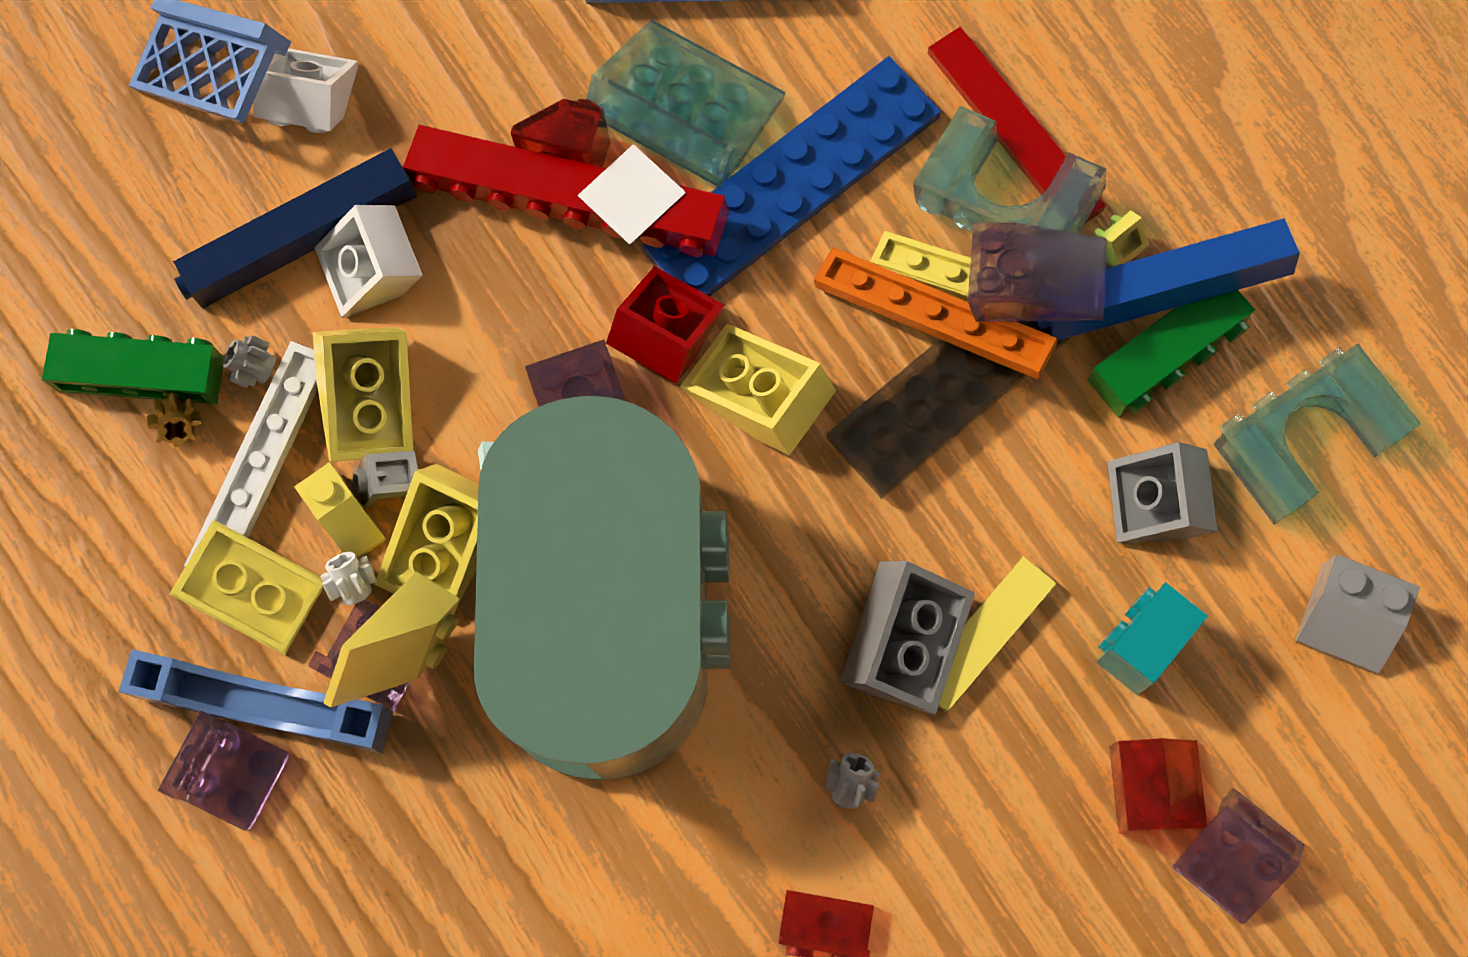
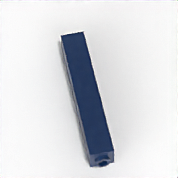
M390 148L173 261L180 274L174 280L186 300L193 297L202 308H205L314 251L317 244L354 205H391L398 207L417 197L395 153Z

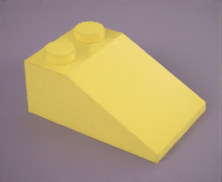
M730 324L725 325L680 385L684 392L756 440L789 456L836 392L819 362Z
M397 327L313 332L315 374L329 461L363 459L366 454L413 451L407 331Z
M438 464L416 470L374 585L394 594L417 571L461 600L476 572L479 483Z
M416 571L342 645L323 703L332 708L414 681L427 667L435 669L447 651V647L443 645V642L451 635L458 623V618L454 617L460 598Z

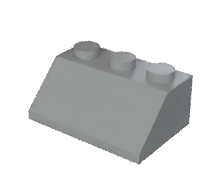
M880 561L839 682L873 697L936 715L975 593L908 561Z

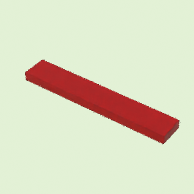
M958 27L928 47L927 54L1071 233L1104 211L1105 203L961 27Z

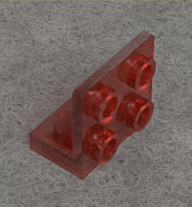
M786 890L778 944L787 945L785 955L796 957H813L814 950L831 953L830 957H870L871 951L867 949L874 905Z

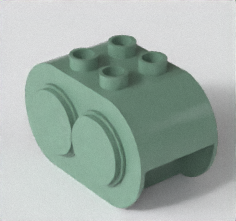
M602 396L572 397L547 403L522 415L498 436L489 449L480 472L474 643V682L477 695L489 719L507 738L522 747L530 756L543 765L577 778L591 780L620 779L644 772L667 759L688 738L699 720L707 696V669H730V619L728 616L727 600H707L708 582H729L727 511H704L698 472L688 449L679 436L664 421L648 410L627 401Z

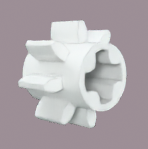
M344 552L331 558L325 565L328 573L320 576L330 601L340 597L345 605L356 604L366 599L372 592L370 584L377 581L368 557L364 556L358 560L353 552Z

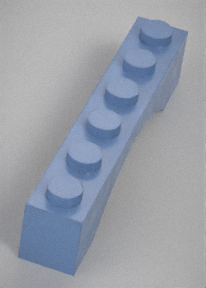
M132 649L119 689L120 693L140 700L381 754L383 753L393 716V711L384 705L356 699L330 708L323 703L326 696L325 693L255 680Z

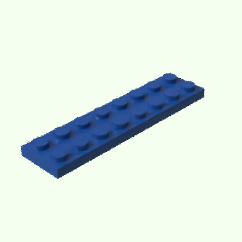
M888 56L711 192L724 195L729 210L715 257L703 254L701 257H693L681 252L676 247L664 245L661 248H657L645 243L642 245L643 251L659 269L711 296L938 120L941 111L897 63Z

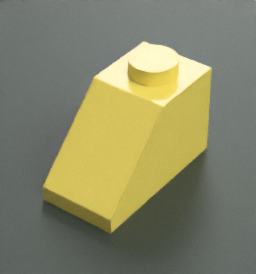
M330 462L294 486L315 518L343 553L353 552L357 559H360L387 540L342 475Z

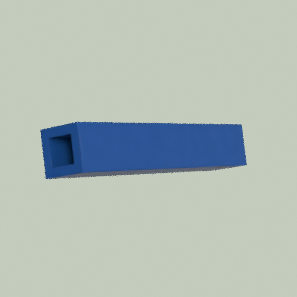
M1283 218L1042 286L1039 291V304L1034 305V313L1039 328H1047L1048 334L1056 337L1058 341L1293 275L1300 252L1287 222Z

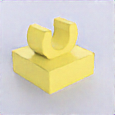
M1131 210L1123 217L1113 215L1110 218L1112 226L1105 232L1100 228L1095 230L1098 243L1104 248L1108 263L1112 266L1130 262L1149 246L1142 217Z

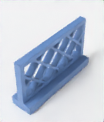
M154 0L150 9L158 13L159 18L128 86L145 94L244 124L274 54L286 56L291 41L262 22L180 0ZM170 29H173L176 40L164 47L163 43ZM201 38L203 47L190 55L188 46ZM228 45L230 55L217 63L215 53ZM179 52L181 62L169 69L167 60ZM258 53L253 66L245 71L242 61L252 54ZM206 60L208 70L196 77L194 67ZM158 66L160 76L147 84L146 82L151 70ZM234 68L236 77L223 85L221 75ZM185 74L187 83L175 91L172 81ZM212 82L214 92L201 99L199 89ZM239 90L240 96L234 109H229L226 98Z

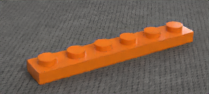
M832 247L814 278L815 287L1037 380H1039L1057 346V338L834 247Z

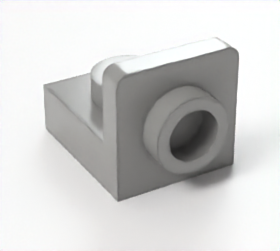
M415 451L366 454L353 471L354 491L356 494H361L363 506H372L377 499L407 495L413 475L418 470Z

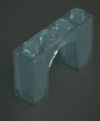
M960 106L913 182L916 203L929 214L938 215L940 213L953 219L959 227L967 231L978 230L989 235L992 241L1002 247L1008 248L1013 246L1026 252L1027 256L1040 264L1051 263L1060 267L1106 188V168L1068 153L1050 186L1039 198L1020 206L995 204L978 192L974 182L997 143L996 121Z
M1356 344L1346 352L1341 347L1335 349L1320 361L1323 366L1313 374L1308 369H1305L1286 383L1290 388L1280 396H1277L1274 391L1270 392L1253 405L1256 410L1245 419L1239 413L1219 428L1223 433L1213 445L1274 525L1320 493L1287 448L1285 424L1291 412L1304 407H1321L1338 414L1348 423L1374 458L1421 425L1359 344Z

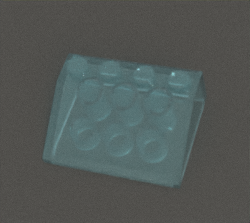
M651 19L592 74L584 113L720 188L740 166L784 99L786 92Z

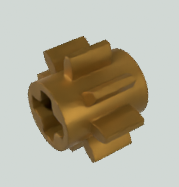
M170 393L169 397L162 401L154 400L152 402L155 414L147 416L148 429H156L155 438L157 443L164 440L178 447L179 443L185 442L188 438L191 440L196 439L193 426H199L202 422L200 412L193 411L192 398L189 397L183 400L182 398L175 397L174 393Z

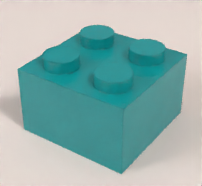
M1166 582L1156 591L1148 587L1124 614L1130 621L1126 623L1121 620L1099 644L1098 648L1104 653L1096 663L1134 694L1138 695L1156 682L1208 615Z

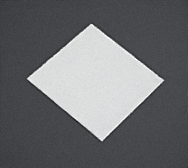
M633 144L578 196L630 245L686 192Z

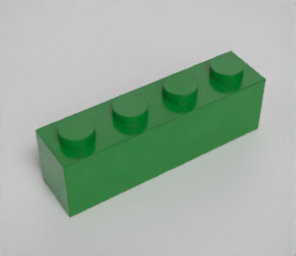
M1239 290L1175 307L1095 366L1087 381L1118 418L1128 410L1136 414L1154 399L1150 394L1159 387L1163 386L1165 390H1169L1182 380L1186 375L1183 370L1190 364L1195 362L1199 367L1218 352L1215 346L1226 338L1231 343L1250 328L1246 322L1255 309Z
M68 329L66 334L50 333L42 380L57 392L163 400L169 397L170 393H174L175 397L182 398L183 400L189 397L192 398L193 403L217 404L224 357L211 342L204 339L190 338L187 340V343L172 342L171 339L158 335H149L147 340L132 339L131 336L119 332H108L106 337L92 336L91 333L84 330Z

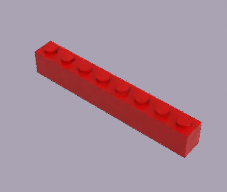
M418 125L403 165L405 172L417 189L427 193H435L436 190L450 193L454 198L464 202H472L473 199L485 201L498 210L510 211L511 208L525 211L529 216L539 220H547L551 217L563 220L564 223L573 228L586 229L589 226L601 229L611 237L622 238L578 196L607 168ZM678 185L686 193L638 238L643 243L652 247L661 248L664 245L679 248L681 252L693 257H701L703 254L715 257L729 215L725 196Z

